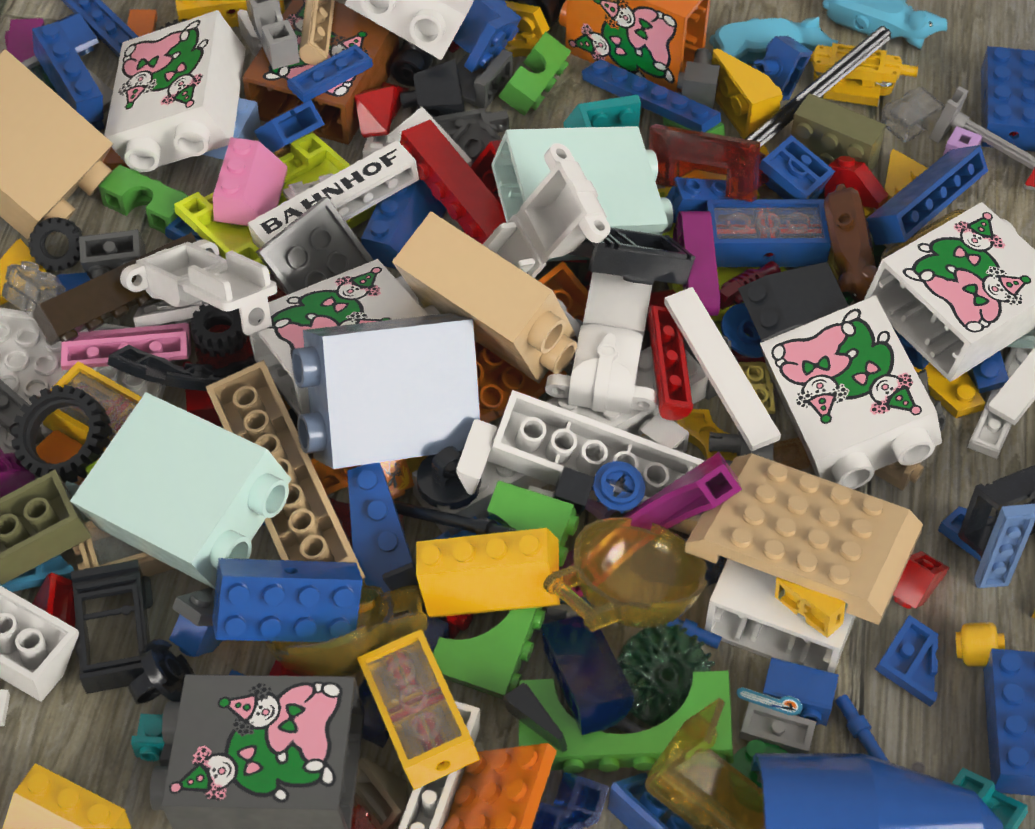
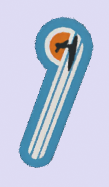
M743 687L738 688L736 691L740 699L787 715H798L802 711L801 702L792 696H784L777 699ZM770 705H778L782 708L771 707Z

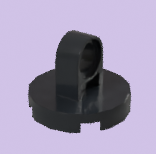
M453 446L442 449L438 454L429 455L421 462L417 470V489L422 499L436 508L438 504L449 506L450 510H456L469 505L479 494L481 478L475 494L473 493L472 495L466 492L461 483L456 468L462 451H458Z
M160 638L154 639L144 646L140 652L141 663L145 672L128 686L136 704L147 703L161 694L172 702H180L185 675H195L186 658L182 654L175 657L168 650L172 645Z

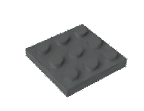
M328 197L320 199L256 251L287 295L373 261Z

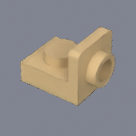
M897 461L875 470L874 474L895 487L904 490L910 481L916 483L924 470V466L920 465L921 462L905 466Z

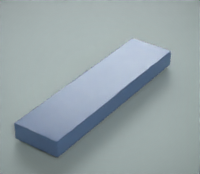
M1035 504L1001 507L974 577L977 588L1001 587L1010 584L1035 524Z

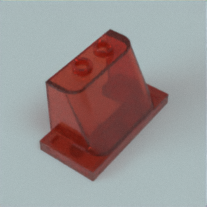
M654 124L649 128V149L655 152L658 160V175L655 181L658 185L676 186L675 177H683L694 170L727 175L726 197L753 202L757 199L758 188L769 182L770 178L759 169V164L766 157L765 154L760 152L759 141Z

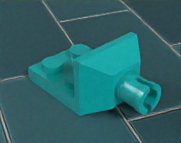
M639 95L578 104L563 122V128L639 127L641 109Z

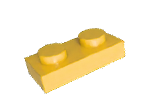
M505 1L510 9L522 17L517 26L519 31L543 35L545 31L547 32L550 29L540 7Z

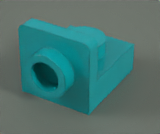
M140 714L137 735L132 736L131 745L136 758L149 762L159 760L165 744L162 735L163 715Z

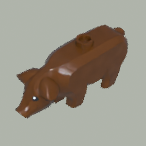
M839 184L834 192L828 193L826 196L824 209L834 256L841 272L837 283L842 293L848 292L855 303L864 300L878 268L875 264L870 231L859 191L853 187L846 188L844 184Z

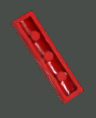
M650 305L647 317L660 416L666 420H680L687 417L693 410L684 338L666 307Z

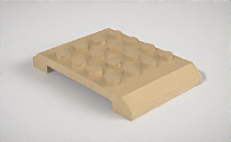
M752 453L735 457L730 468L737 476L742 490L714 509L703 512L686 542L685 552L715 564L720 556L813 591L840 599L848 603L846 613L879 625L918 541L923 523L910 509Z

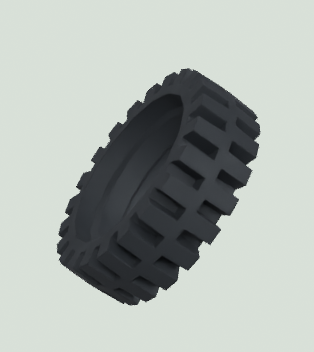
M56 385L52 386V391L47 388L40 390L41 397L33 395L29 398L32 403L30 407L23 404L20 408L24 412L23 417L19 415L15 417L14 422L19 426L12 427L11 435L16 439L11 440L12 447L17 450L14 452L16 458L21 461L20 464L39 478L53 470L58 472L65 484L66 481L70 483L77 482L78 476L86 478V467L98 460L104 452V447L107 448L111 442L107 438V436L112 435V428L108 425L111 421L105 413L107 411L96 399L77 387L75 389L72 386L64 385L63 388ZM66 406L79 407L85 412L89 422L86 442L79 452L66 462L58 464L46 463L41 460L36 452L35 439L42 422L58 408Z

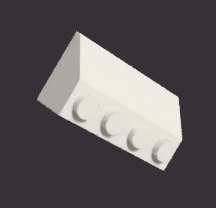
M0 586V678L42 702L63 677L78 639L79 631Z

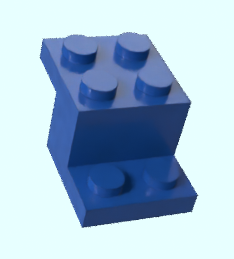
M474 0L452 40L470 54L464 64V67L469 71L474 72L480 68L485 69L491 59L496 58L505 49L508 41H511L518 33L519 28L517 26L522 17L507 6L506 0Z
M790 135L761 161L758 166L761 172L757 178L783 199H817L825 192V185L835 173V170Z

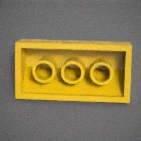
M548 528L416 542V576L428 617L559 606V539Z

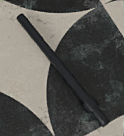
M393 500L399 515L474 532L476 535L516 531L515 528L499 525L492 519L484 517L473 519Z

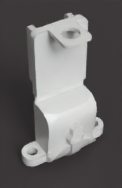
M560 143L552 144L544 154V159L550 169V173L522 204L518 213L514 214L507 223L500 224L483 243L485 247L533 278L547 265L546 262L550 258L561 257L573 252L586 238L591 242L600 243L610 233V225L597 199V191L592 182L585 177L579 163L575 161L570 150Z
M205 239L193 243L186 242L136 260V264L126 267L120 276L121 284L126 289L132 292L146 290L152 298L164 300L174 307L202 305L203 302H206L222 311H233L239 308L242 330L245 335H251L271 326L272 322L267 297L278 292L276 282L270 280L267 266L234 251L226 252V259L219 256L217 245ZM136 275V280L132 283V278ZM254 308H260L262 310V319L259 323L251 325L248 320L249 313Z
M592 272L572 375H549L545 386L547 394L557 398L568 399V405L592 408V411L599 412L612 411L630 414L631 409L652 411L656 408L658 393L651 388L635 386L652 285L628 282L623 279V276Z

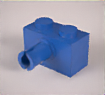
M774 36L766 47L767 53L764 59L754 61L756 65H752V67L768 75L773 83L780 87L783 100H789L813 51L789 36Z

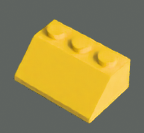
M35 763L14 791L2 829H131V824L124 808Z

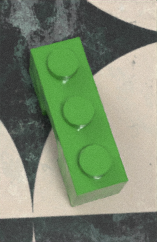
M545 31L523 62L534 73L520 65L498 97L523 116L526 115L530 108L536 110L545 98L541 95L542 91L544 90L548 93L557 80L553 77L555 73L560 76L569 63L565 59L571 53V50Z
M120 164L99 185L104 206L127 216L134 208L147 205L145 209L149 227L164 234L165 228L179 217L175 213L174 204L188 197L181 190H175L164 185L159 180H153L140 174L137 170L129 169Z

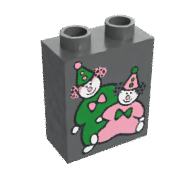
M185 675L181 701L167 702L163 712V740L166 745H172L169 766H156L152 772L150 780V803L154 811H164L172 829H351L365 714L355 677Z

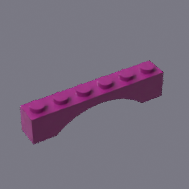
M717 452L638 505L634 510L632 509L567 553L564 565L562 567L559 566V578L574 600H577L601 584L628 557L656 536L692 516L714 509L742 490L737 476L720 452Z

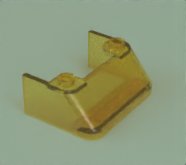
M718 698L683 723L651 767L645 781V787L653 797L695 829H765L762 788L710 749L716 742V727L725 704L721 698Z

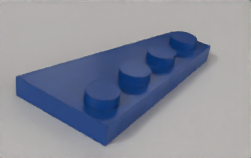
M381 462L365 464L347 470L352 547L365 575V578L362 579L359 607L393 595L384 582L382 575L406 564H414Z

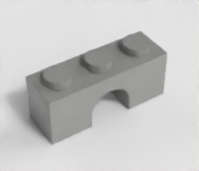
M246 0L248 17L272 69L300 63L297 37L289 20L283 21L280 1Z

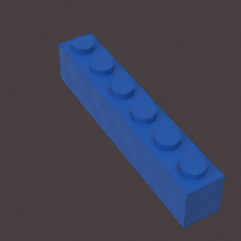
M981 145L951 149L866 218L875 245L906 242L987 173L988 168Z

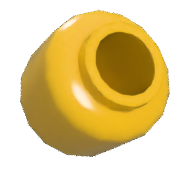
M992 622L965 623L962 625L961 631L956 632L957 659H963L966 666H986L991 649L1005 650L1004 633H997V627Z

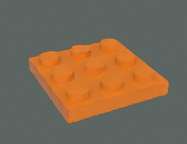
M549 743L477 752L480 760L465 766L464 774L455 793L454 802L443 829H531L557 750Z

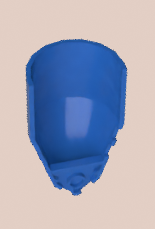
M755 753L752 758L751 771H760L762 780L765 829H1003L1001 820L973 790L864 753Z

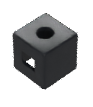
M564 467L556 482L552 498L574 504L576 516L580 517L586 507L595 478Z

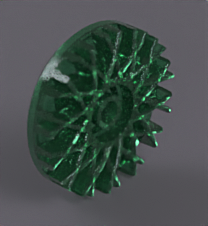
M668 623L655 624L635 633L625 642L616 661L615 679L622 701L634 716L654 727L669 719L683 705L692 686L693 672L711 671L710 668L715 665L714 661H708L711 653L705 654L701 649L705 643L703 641L697 643L698 636L687 635L688 628L680 629L679 625L669 627L667 626Z

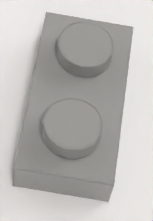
M749 702L739 738L748 741L761 740L779 746L789 753H808L817 721L796 715H787Z

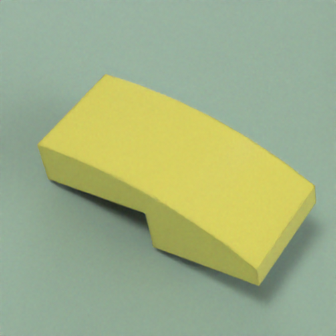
M739 362L741 369L768 414H775L773 383H770V373L766 363Z

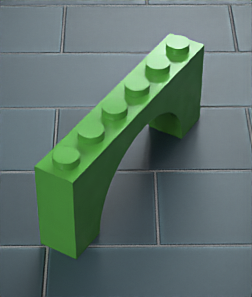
M498 480L487 509L490 519L503 526L515 528L516 531L548 528L559 539V566L562 567L568 553V548L564 547L568 535L574 536L579 523V517L576 516L574 504ZM542 607L511 610L494 628L473 638L454 640L439 637L433 655L444 679L503 699L504 695L518 687L519 680H522V675L519 674L523 661L528 662L531 657L534 642L530 640L534 629L540 630L545 618V610H542Z
M728 670L693 672V681L689 695L674 715L653 728L628 734L597 731L575 720L560 703L554 679L519 680V685L524 683L529 686L564 735L567 750L562 753L554 747L557 752L550 771L563 770L566 773L576 774L583 772L584 769L615 772L619 768L634 767V769L640 771H648L654 769L655 766L686 769L690 765L701 764L711 768H719L725 766L726 763H734ZM519 720V746L549 743Z

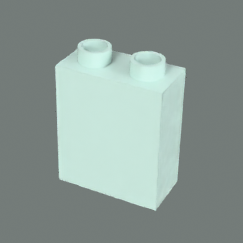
M638 126L506 129L491 164L506 223L514 214L518 213L522 204L550 173V169L544 159V154L552 144L560 143L570 150L587 180L592 182L598 194L597 199L607 216L606 219L611 228L657 235L668 233L671 230L673 224L672 204L668 198H660L655 182L658 175L657 156L652 149H645ZM566 254L561 257L550 258L547 262L591 260V258Z
M145 392L70 502L100 530L215 589L218 558L249 559L252 550L251 540L264 520L276 516L284 507L289 494L288 484L291 478L268 449Z

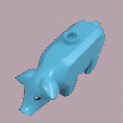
M823 0V7L827 9L828 17L836 24L867 35L873 33L880 26H885L891 31L890 39L897 37L906 38L909 44L917 47L919 50H921L925 38L939 31H947L946 18L926 10L914 11L912 6L906 4L905 1L907 0Z
M819 17L807 18L802 22H793L783 18H752L748 21L721 26L709 39V43L713 45V50L718 48L749 64H754V61L764 59L767 53L766 47L774 36H789L811 51H815L818 45L832 47V43H838V41L829 38L819 27Z

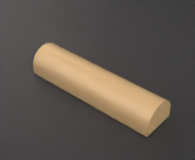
M306 0L299 57L307 64L317 65L328 59L335 0Z

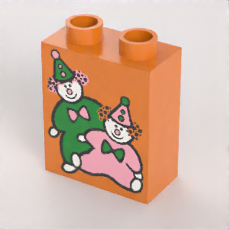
M566 0L560 11L559 24L566 28L565 46L571 50L570 54L591 63L600 59L605 60L671 91L682 93V89L677 88L679 72H685L687 61L694 62V55L697 49L705 48L710 0Z

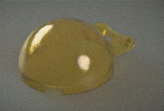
M610 517L596 520L582 529L575 540L573 565L551 573L545 579L543 588L551 595L556 594L584 619V625L590 631L598 630L613 623L635 628H654L678 619L693 607L708 582L704 577L707 570L705 561L702 558L686 553L685 545L687 541L675 532L652 523L651 530L630 526L632 518ZM579 585L588 603H586L571 588Z
M363 578L356 630L325 642L270 640L263 642L268 652L285 669L299 676H352L362 670L357 657L419 629H422L423 632L426 631L428 621L422 611L424 601L420 587L418 585H410L384 593L380 587L366 585ZM409 610L407 614L394 617V613Z

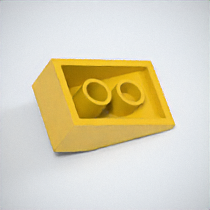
M718 48L713 50L711 64L720 66L716 102L744 140L780 110V104L783 100L782 91L779 86L773 83L768 75Z

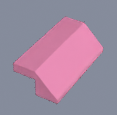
M189 323L78 332L79 336L73 341L61 343L62 370H70L78 361L90 368L110 366L107 365L109 355L127 345L165 358L168 361L188 359L191 355Z

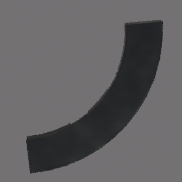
M127 345L110 354L107 365L153 383L181 389L207 391L206 386L257 362L253 356L242 361L229 363L224 368L213 369L211 364L185 363L184 367L173 364L165 358Z

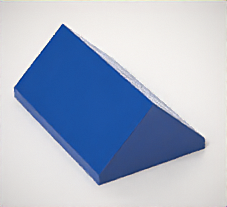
M647 772L616 781L610 787L608 810L628 829H708Z

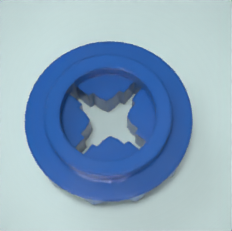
M622 461L609 462L600 467L594 476L595 480L592 490L595 492L597 502H601L606 506L608 511L616 510L622 514L627 510H634L644 497L645 481L641 473L631 464ZM622 477L624 478L622 488L627 492L621 491L615 497L613 496L614 487L610 484L615 485Z

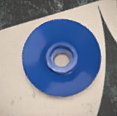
M745 303L736 304L729 308L722 318L721 330L723 336L728 337L727 342L731 340V348L747 357H764L760 346L762 341Z

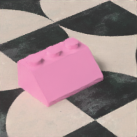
M231 137L213 193L214 221L248 226V222L277 207L288 166L261 142Z

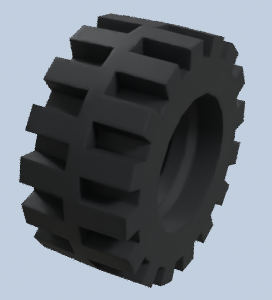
M65 218L46 219L37 224L33 232L30 233L29 237L31 239L28 242V247L31 249L30 254L35 258V262L38 265L43 266L47 270H66L80 260L79 237L82 236V231L74 222ZM61 232L68 238L69 249L63 256H53L46 250L45 240L50 233Z
M202 304L199 306L200 311H194L193 318L190 321L195 346L197 349L200 348L203 354L209 352L210 357L220 354L221 358L226 357L225 353L229 352L230 355L236 353V348L239 350L243 348V343L247 341V335L242 330L239 308L233 311H222L210 304L208 306ZM224 324L230 326L224 332L214 333L208 331L215 325Z

